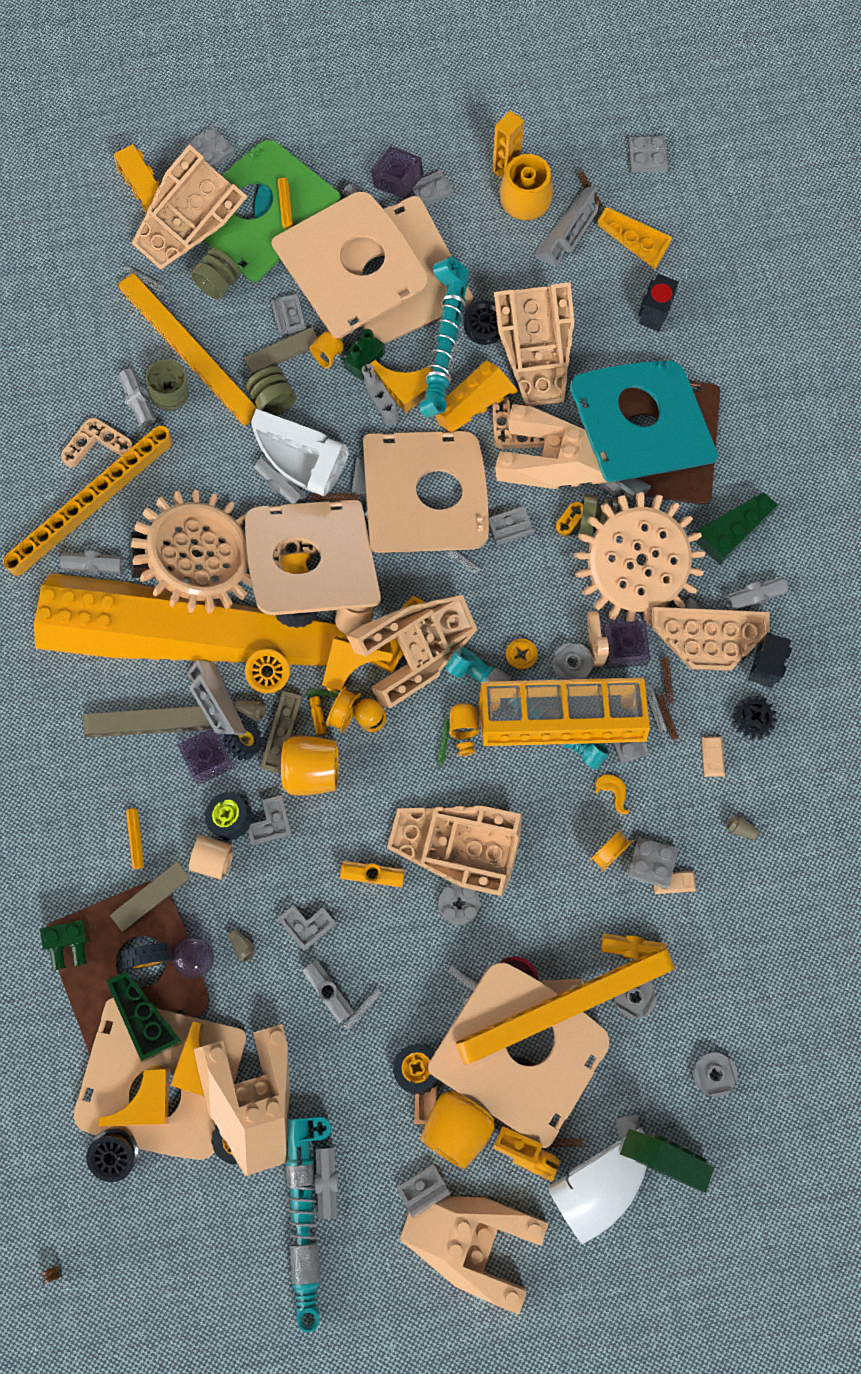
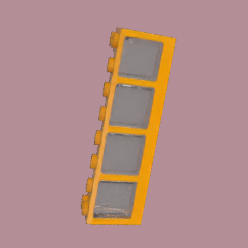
M644 678L481 682L478 712L483 746L647 742L650 725Z

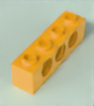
M509 111L495 125L492 172L502 179L508 164L513 158L521 155L524 120L512 111Z

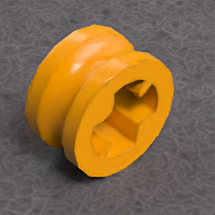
M474 742L457 744L456 747L459 749L458 756L475 754L476 750L473 749Z

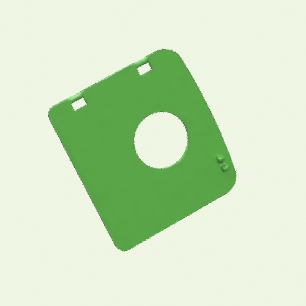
M266 140L244 155L222 177L239 189L250 184L267 186L273 193L272 206L263 216L252 220L242 219L233 214L223 227L203 241L211 248L218 249L229 256L248 280L258 282L281 260L272 247V239L286 231L282 226L278 179L286 177L289 182L293 226L339 202L341 197L337 190L280 144L272 140ZM242 260L248 264L244 268L239 265Z

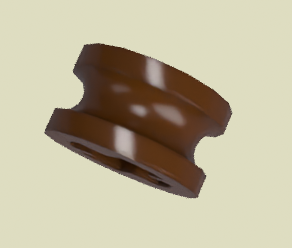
M60 1265L40 1273V1276L44 1277L43 1284L63 1276L58 1271Z

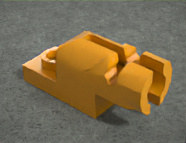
M502 1126L493 1149L512 1157V1163L536 1175H541L542 1178L553 1182L561 1162L553 1154L542 1150L543 1144Z

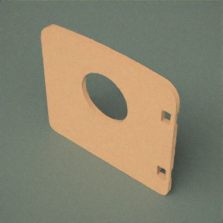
M366 192L353 193L272 239L273 249L326 328L337 339L343 338L358 327L364 326L401 305L409 298L415 297L424 291L427 286V274L414 251L384 209ZM362 237L378 242L385 253V260L382 266L376 272L364 276L350 273L344 268L340 260L343 247L349 241ZM407 289L409 293L400 297L399 293ZM357 317L359 322L350 326L348 322Z
M412 196L396 205L384 208V211L400 230L427 274V286L420 294L409 298L401 305L362 326L364 330H372L373 336L382 343L393 341L442 317V299L446 295L448 287L435 277L433 266L436 262L451 256L424 203L417 196ZM403 207L404 212L396 215L394 210ZM362 237L349 241L343 247L340 260L347 271L363 276L362 273L365 265L375 257L385 256V253L378 242ZM468 286L465 293L466 307L470 306L473 301V295ZM408 290L400 292L399 296L407 295L409 293Z
M453 431L452 433H377L364 436L363 453L369 540L372 551L376 553L474 550L485 545L489 536L488 497L481 449L475 435L465 431ZM442 437H453L454 441L443 442ZM383 439H394V443H383ZM442 471L449 473L459 481L462 487V497L451 508L444 510L432 509L423 504L416 492L418 481L430 472Z
M342 500L341 502L286 504L273 507L259 506L247 512L245 516V536L248 566L256 603L263 613L282 615L379 605L381 596L363 506L360 501ZM330 507H341L342 509L331 510ZM272 511H281L282 514H272V515H270V512H272ZM300 540L316 547L320 553L321 560L318 566L308 573L291 574L281 570L275 564L273 554L281 544Z
M496 963L486 970L429 1061L428 1071L431 1075L461 1095L471 1099L521 1135L543 1144L542 1148H547L553 1143L561 1126L568 1118L595 1073V1069L607 1053L609 1036L605 1029L582 1012L551 1026L554 1033L553 1048L548 1057L541 1063L532 1066L518 1064L510 1057L507 1049L504 1048L476 1062L464 1065L456 1046L457 1041L559 995L543 983L507 963ZM593 1055L596 1059L589 1069L584 1065L589 1056ZM555 1113H557L561 1117L555 1127H552L549 1123Z
M114 998L109 999L102 1013L100 1026L74 1109L75 1124L82 1131L95 1136L107 1129L123 1130L134 1138L138 1149L196 1160L209 1158L215 1153L211 1144V1134L215 1129L216 1123L209 1116L204 1096L181 1089L179 1106L168 1117V1124L98 1127V1117L109 1116L125 1108L130 1103V1090L133 1082L144 1070L150 1069V1065H163V1069H169V1072L173 1075L175 1074L193 1021L204 1024L201 1035L202 1046L220 1041L224 1042L233 1084H235L246 1043V1033L239 1028L157 1009L181 1039L182 1044L142 1063ZM107 1020L113 1022L110 1035L103 1033ZM87 1087L94 1089L90 1102L84 1100Z

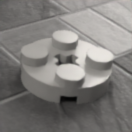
M579 643L563 644L554 655L552 662L554 672L561 680L586 679L591 673L593 666L591 652L587 647ZM568 659H571V660H575V659H576V660H577V663H576L577 666H576V667H574V666H571V667H570V666L568 665V664H569Z
M454 883L443 889L439 896V912L446 921L453 925H466L479 912V896L475 890L462 888ZM457 898H461V901L465 902L461 910H457V906H453V902H456Z
M649 981L614 997L613 1002L618 1011L625 1017L639 1019L653 1011L656 1006L657 995L653 984ZM637 991L639 992L638 997L641 999L633 1003L629 995Z
M713 1052L701 1056L695 1062L693 1079L697 1088L703 1094L711 1097H723L728 1095L734 1088L738 1079V1072L731 1059L721 1053ZM714 1068L717 1072L721 1073V1076H718V1081L710 1078Z

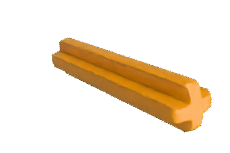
M284 177L278 179L282 226L287 230L293 227L289 182Z
M130 808L126 810L131 863L133 869L144 868L139 813L136 808Z

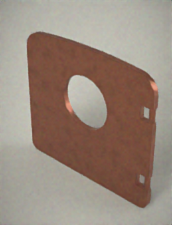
M689 380L691 387L700 388V392L693 391L716 448L720 388L715 384L690 382ZM628 388L620 393L618 399L619 408L627 420L637 415H648L658 420V405L649 393L638 388ZM714 463L638 477L637 479L651 486L644 495L645 497L654 498L655 495L663 496L662 499L705 505L710 502L712 497Z
M152 881L140 884L46 925V927L80 920L88 921L91 942L84 945L87 964L73 967L72 950L69 947H65L63 955L66 968L59 969L58 972L89 1055L91 1054L100 1026L105 1004L109 999L113 998L106 980L119 975L117 967L118 954L123 945L135 937L148 936L154 938L159 943L169 944L171 961L167 962L162 977L148 987H139L155 1008L173 1013L183 1009L186 1016L196 1018L204 1013L208 1007L209 995L189 935L171 896H168L125 932H122L110 917L113 912ZM106 1021L103 1033L110 1035L113 1025L112 1021Z

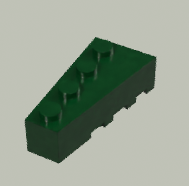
M763 492L696 530L695 533H701L702 537L694 542L721 565L774 513L778 504Z
M127 971L106 980L142 1063L182 1044L181 1039L160 1015Z
M632 1129L628 1130L620 1155L635 1160L637 1163L704 1193L707 1191L715 1168L707 1164L708 1159L683 1148L675 1142H668V1139L661 1135L655 1134V1137H651Z

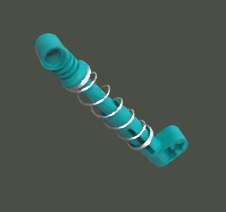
M453 256L438 261L433 266L435 277L448 288L446 295L442 299V317L437 322L439 325L438 335L434 337L439 343L438 349L431 352L436 357L435 365L428 367L432 372L426 376L427 389L425 399H422L419 403L420 412L426 418L446 411L447 404L444 398L446 389L449 388L451 382V375L448 371L454 366V360L451 356L457 351L456 340L460 336L459 325L463 321L462 311L466 307L465 293L470 273ZM455 345V351L450 355L451 348ZM449 358H451L452 366L447 370Z

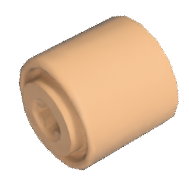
M375 606L337 610L335 618L337 628L348 635L362 625L371 622Z
M199 835L191 854L189 871L222 880L225 874H228L233 860V844Z

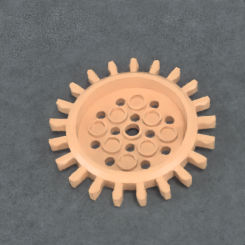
M194 490L191 502L184 503L181 493L175 491L173 496L175 505L171 507L161 496L156 503L162 511L160 515L146 507L143 516L150 520L152 525L148 526L137 521L134 528L135 531L147 535L146 539L133 538L131 542V547L145 549V554L134 556L133 565L148 563L150 568L141 574L140 580L144 582L155 577L159 583L155 586L153 595L161 594L166 588L173 593L170 597L169 605L173 607L178 602L179 596L189 599L187 607L188 612L191 613L196 607V600L205 601L207 613H212L215 606L213 599L220 598L226 609L231 607L232 601L228 595L231 591L239 599H245L247 592L239 583L242 581L252 587L250 575L246 573L247 569H249L246 536L241 528L245 524L246 514L240 516L237 520L231 517L229 514L233 510V502L227 504L224 510L215 507L217 494L214 493L209 498L208 504L199 502V492ZM175 529H180L181 532H176ZM191 541H196L197 544L194 545L191 543ZM163 542H168L170 545L166 546ZM192 550H199L202 556L195 557L192 554ZM179 554H184L185 558L180 557ZM225 564V565H227L229 568L226 569V568L223 567V565ZM195 566H200L201 570L196 569ZM168 567H172L174 571H169ZM211 578H216L218 582L212 581ZM184 579H188L190 583H185Z
M636 493V507L629 508L625 495L618 496L621 511L614 514L608 504L601 505V509L607 516V519L600 523L597 518L589 517L587 521L597 529L593 537L588 534L578 535L581 541L588 542L590 546L588 553H574L575 558L588 560V569L579 570L575 575L581 578L590 575L593 582L581 592L583 595H590L596 590L600 593L601 597L593 606L596 610L603 608L607 601L613 604L608 617L611 620H616L622 608L627 610L626 624L635 622L636 612H643L644 623L652 625L651 610L653 607L666 608V604L672 601L678 608H684L686 606L685 603L678 597L680 591L684 589L688 593L697 592V589L686 581L689 574L702 576L704 573L699 568L691 567L692 558L705 556L704 551H691L690 542L698 540L702 535L701 533H691L687 536L683 530L693 520L691 516L683 517L679 522L673 518L680 506L679 504L672 503L666 513L660 511L663 498L661 495H655L651 508L644 506V493ZM643 524L647 525L646 531H642L641 526ZM661 531L665 532L663 539L659 536ZM617 536H621L622 538L620 543L616 542ZM635 543H639V550L634 549ZM654 550L658 552V555L655 558L652 556V552ZM611 554L614 556L613 562H610L608 559ZM639 554H644L646 557V562L643 565H639L636 561ZM672 557L676 559V562L673 565L670 562ZM628 562H631L633 565L631 569L627 568ZM646 569L651 571L649 576L645 575ZM665 576L669 578L667 583L663 582ZM621 581L625 582L624 588L619 586ZM639 588L643 589L642 595L638 594Z

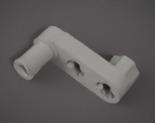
M366 364L368 370L366 371L365 366H363L362 373L367 394L382 416L383 422L395 425L399 419L396 404L382 381L375 375L374 367L371 364Z

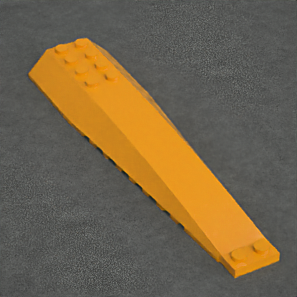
M50 573L41 585L34 619L36 649L119 659L148 658L150 660H201L238 663L247 662L249 657L258 649L271 647L284 653L290 665L327 666L334 637L348 639L347 634L341 632L335 623L315 620L305 627H288L278 621L276 615L263 613L259 608L232 603L231 607L226 609L221 601L214 599L215 606L212 613H207L205 601L197 600L196 607L191 613L188 612L187 607L189 599L179 596L178 602L173 607L169 605L170 597L173 594L169 590H163L161 594L154 596V587L122 581Z

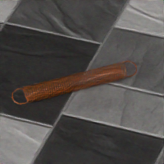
M582 169L580 176L578 177L580 180H582L583 178V181L581 182L583 186L586 183L585 188L588 187V183L589 187H591V183L587 181L588 178L587 176H584L585 172ZM597 194L595 195V204H597L599 199Z
M312 493V495H309L322 497L320 500L312 499V501L343 500L338 498L340 495L348 496L349 499L346 500H358V495L351 493H332L326 496Z
M663 653L662 668L666 695L668 666L670 670V662L668 656L664 657ZM671 671L670 686L668 688V702H671L670 704L674 701V696H672L673 686L671 687Z
M658 694V704L662 713L664 709V720L670 735H672L671 738L672 740L677 739L679 734L676 728L674 730L675 725L673 726V719L669 709L667 711L666 700L663 694L661 699L660 694Z
M559 1138L558 1144L554 1146L552 1143L550 1147H585L583 1146V1139L587 1138H581L578 1146L574 1145L576 1138H570L567 1146L563 1145L565 1138Z

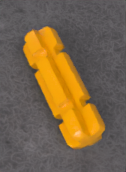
M319 696L311 697L309 702L310 707H312L313 723L316 726L314 727L317 736H322L327 731L324 725L322 707H320L321 701Z

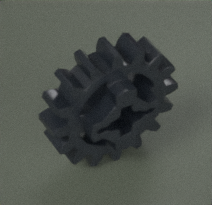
M748 696L746 702L742 699L739 702L740 706L736 705L734 707L736 712L731 717L736 720L732 725H738L737 733L740 731L744 732L743 738L750 735V740H753L755 736H757L758 740H761L763 735L767 737L770 735V731L775 729L773 724L777 722V719L773 718V716L777 712L770 710L773 704H765L767 699L764 698L762 701H759V696H756L752 700ZM756 716L758 719L753 721L751 717Z

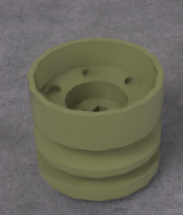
M211 248L207 255L203 257V263H198L190 275L194 283L205 294L213 299L221 300L228 292L229 286H233L236 282L235 280L240 278L241 271L229 256L218 249Z
M162 359L150 365L146 372V383L151 402L156 407L167 411L182 407L189 397L187 376L184 368L180 363L170 359Z
M268 367L257 372L246 384V389L251 395L252 400L255 401L257 409L275 416L290 409L297 399L291 385L287 383V379L279 367Z
M584 494L582 502L583 513L578 535L588 534L592 536L595 527L591 526L587 519L594 517L600 523H603L607 516L602 511L601 505H598L597 496ZM604 497L602 505L608 504V497ZM612 498L610 506L614 514L619 511L617 498Z

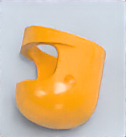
M326 331L310 346V351L316 361L323 368L328 369L334 363V356L342 353L344 345L341 338H334L329 331ZM322 352L328 357L329 362L321 358L320 354Z
M310 553L289 554L281 558L282 570L287 573L304 574L310 572L306 565L307 562L311 561Z
M363 699L354 708L355 720L363 730L372 733L384 727L387 719L386 712L376 700ZM382 716H383V721L381 722V724H380L378 727H376V728H370V727H373V726H375L376 724H378V723L380 722V720L382 719Z
M459 703L450 709L449 734L453 738L469 739L479 733L478 710L474 705ZM460 728H473V729H474L473 731H469V732H456V731H453V730L460 729Z

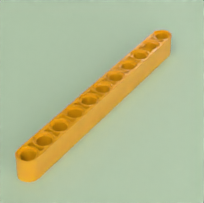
M134 273L120 281L117 285L122 293L245 427L251 423L257 409L256 406Z
M165 426L155 427L7 553L3 559V564L7 570L15 576L23 574L169 449L173 442L169 430ZM161 436H166L164 439L159 440ZM147 448H152L149 452H144ZM132 461H137L135 464L130 465ZM122 473L120 477H115L116 474ZM108 485L106 489L100 490L102 486ZM93 498L91 502H86L87 499ZM78 510L77 514L71 515L73 511ZM63 523L62 527L56 528L58 524ZM44 536H48L45 541H41ZM33 548V551L31 553L26 554V552L29 549ZM18 561L16 566L11 567L12 563Z
M667 947L657 949L462 1038L456 1042L464 1065L471 1064L674 970V963Z

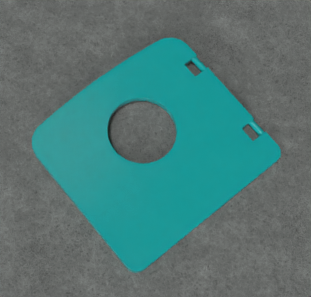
M669 360L612 366L578 374L571 381V394L577 404L580 418L592 450L597 457L602 476L607 482L622 481L713 464L718 459L717 450L683 367L678 363ZM628 388H638L649 393L658 405L659 417L657 422L648 427L637 426L629 422L622 415L619 408L618 399L620 393ZM581 399H585L587 405L586 408H583L580 401ZM600 453H605L607 462H603Z

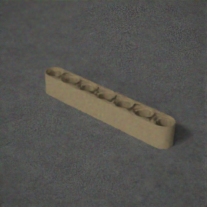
M200 706L90 713L84 715L85 737L213 730Z

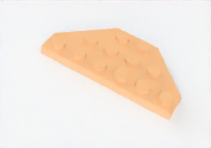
M653 607L652 629L690 670L730 671L756 646L767 632H770V612Z

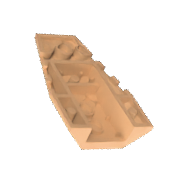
M189 144L165 173L132 245L162 270L223 227L248 196L234 184L231 185Z
M571 283L494 292L498 332L524 403L529 406L564 402L572 332L575 322Z
M455 806L453 808L435 807L426 809L400 808L396 812L387 849L462 888L502 896L511 879L518 851L522 814L486 806Z

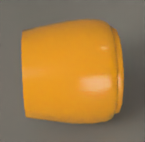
M521 154L513 158L508 164L499 190L501 205L506 213L515 219L528 221L543 216L550 208L554 193L552 175L549 165L540 156Z
M305 735L291 736L288 740L284 741L281 754V782L283 790L294 796H311L337 791L339 775L337 741Z
M456 1091L444 1092L434 1104L420 1140L442 1158L461 1169H466L490 1140L495 1129L494 1118L484 1108Z

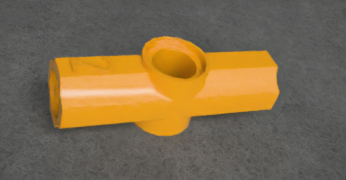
M343 861L340 879L402 888L405 869L378 866L374 863L363 864ZM375 869L378 871V876L375 879H369L367 872Z
M604 933L601 940V952L623 955L624 958L634 960L657 949L667 947V943L648 941L642 937L629 935L623 937Z

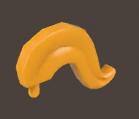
M603 774L597 778L595 793H599L600 789L613 792L615 795V810L623 815L628 814L629 810L624 809L626 785L623 781L609 774Z

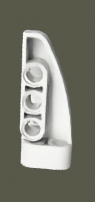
M256 409L251 424L258 444L267 459L277 471L294 484L311 492L326 496L339 478L348 459L349 450L347 446L330 438L327 439V436L321 432Z
M642 1128L636 1130L640 1133L645 1134ZM626 1137L568 1172L569 1178L564 1176L549 1186V1192L582 1245L604 1232L623 1215L634 1200L644 1179L647 1166L620 1155Z

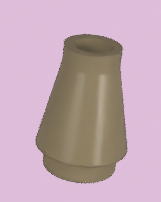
M238 699L234 706L236 711L254 721L262 720L266 712V705L262 704L261 701Z
M732 815L727 823L726 829L730 831V834L755 840L759 834V829L740 815Z
M238 929L228 935L237 959L246 962L256 954L255 946Z

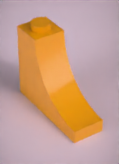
M376 360L370 363L374 367L375 375L382 381L392 399L404 413L419 404L422 399H425L427 389L426 376L432 372L428 368L429 365L415 372L402 373L389 370Z
M335 636L322 686H325L326 690L332 692L342 690L346 679L356 668L372 661L391 662L393 651L379 648L365 657L354 653L348 639Z
M193 1021L171 1086L204 1096L193 1050L202 1047L201 1035L204 1024Z
M150 1065V1070H144L142 1083L134 1099L119 1112L105 1117H98V1127L168 1124L169 1069H163V1065Z

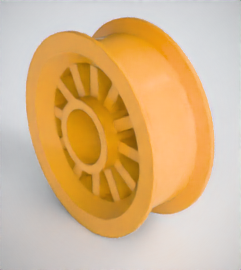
M271 647L255 651L249 657L245 666L247 682L253 689L261 693L279 691L285 686L290 676L288 658L280 650ZM266 665L271 666L273 674H264L262 668Z
M345 686L340 691L331 708L326 727L333 726L343 734L354 716V708L360 702L361 693L356 695L348 691Z
M622 829L590 859V861L593 860L602 869L601 873L634 841H629L621 833Z

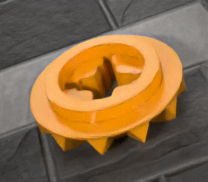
M516 639L507 646L505 656L508 664L513 666L514 669L524 670L531 668L536 662L538 652L536 646L531 641ZM517 649L521 652L527 651L525 660L521 657L516 658L518 655Z

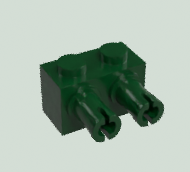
M365 329L362 332L361 337L350 347V351L345 354L343 359L345 369L362 381L364 380L362 367L365 366L367 371L366 364H370L374 360L378 362L385 354V344L373 336V331L370 329Z
M80 920L40 928L42 949L50 952L52 971L66 968L63 955L65 947H69L72 950L73 967L87 964L84 945L91 942L88 921Z

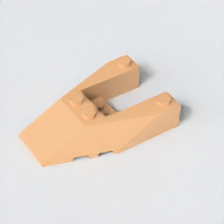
M512 404L508 419L510 434L545 438L546 441L541 457L500 451L495 466L497 481L558 489L559 486L564 485L574 487L579 486L580 483L592 482V484L607 482L602 476L597 457L592 450L585 429L534 407ZM600 453L603 462H607L605 453Z
M456 595L404 607L364 624L346 636L354 653L365 657L394 638H397L408 664L371 687L378 703L387 708H392L438 678L440 671L448 663L455 650L464 646L478 629L463 595Z
M282 1024L253 1032L263 1076L233 1084L223 1041L193 1049L209 1116L216 1123L220 1130V1135L228 1143L232 1150V1155L245 1176L287 1162V1120L289 1119L290 1085L288 1045Z
M447 1196L414 1218L411 1217L409 1212L400 1240L455 1287L498 1307L520 1314L527 1292L526 1289L486 1273L484 1269L497 1230L542 1246L548 1222L485 1197Z

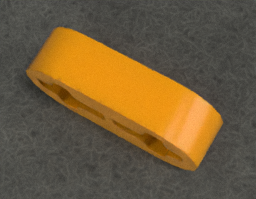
M571 503L557 521L556 530L561 536H570L581 523L582 503ZM580 507L581 514H575V516L572 518V516L574 515L573 509H578ZM569 522V530L562 531L561 525H566Z

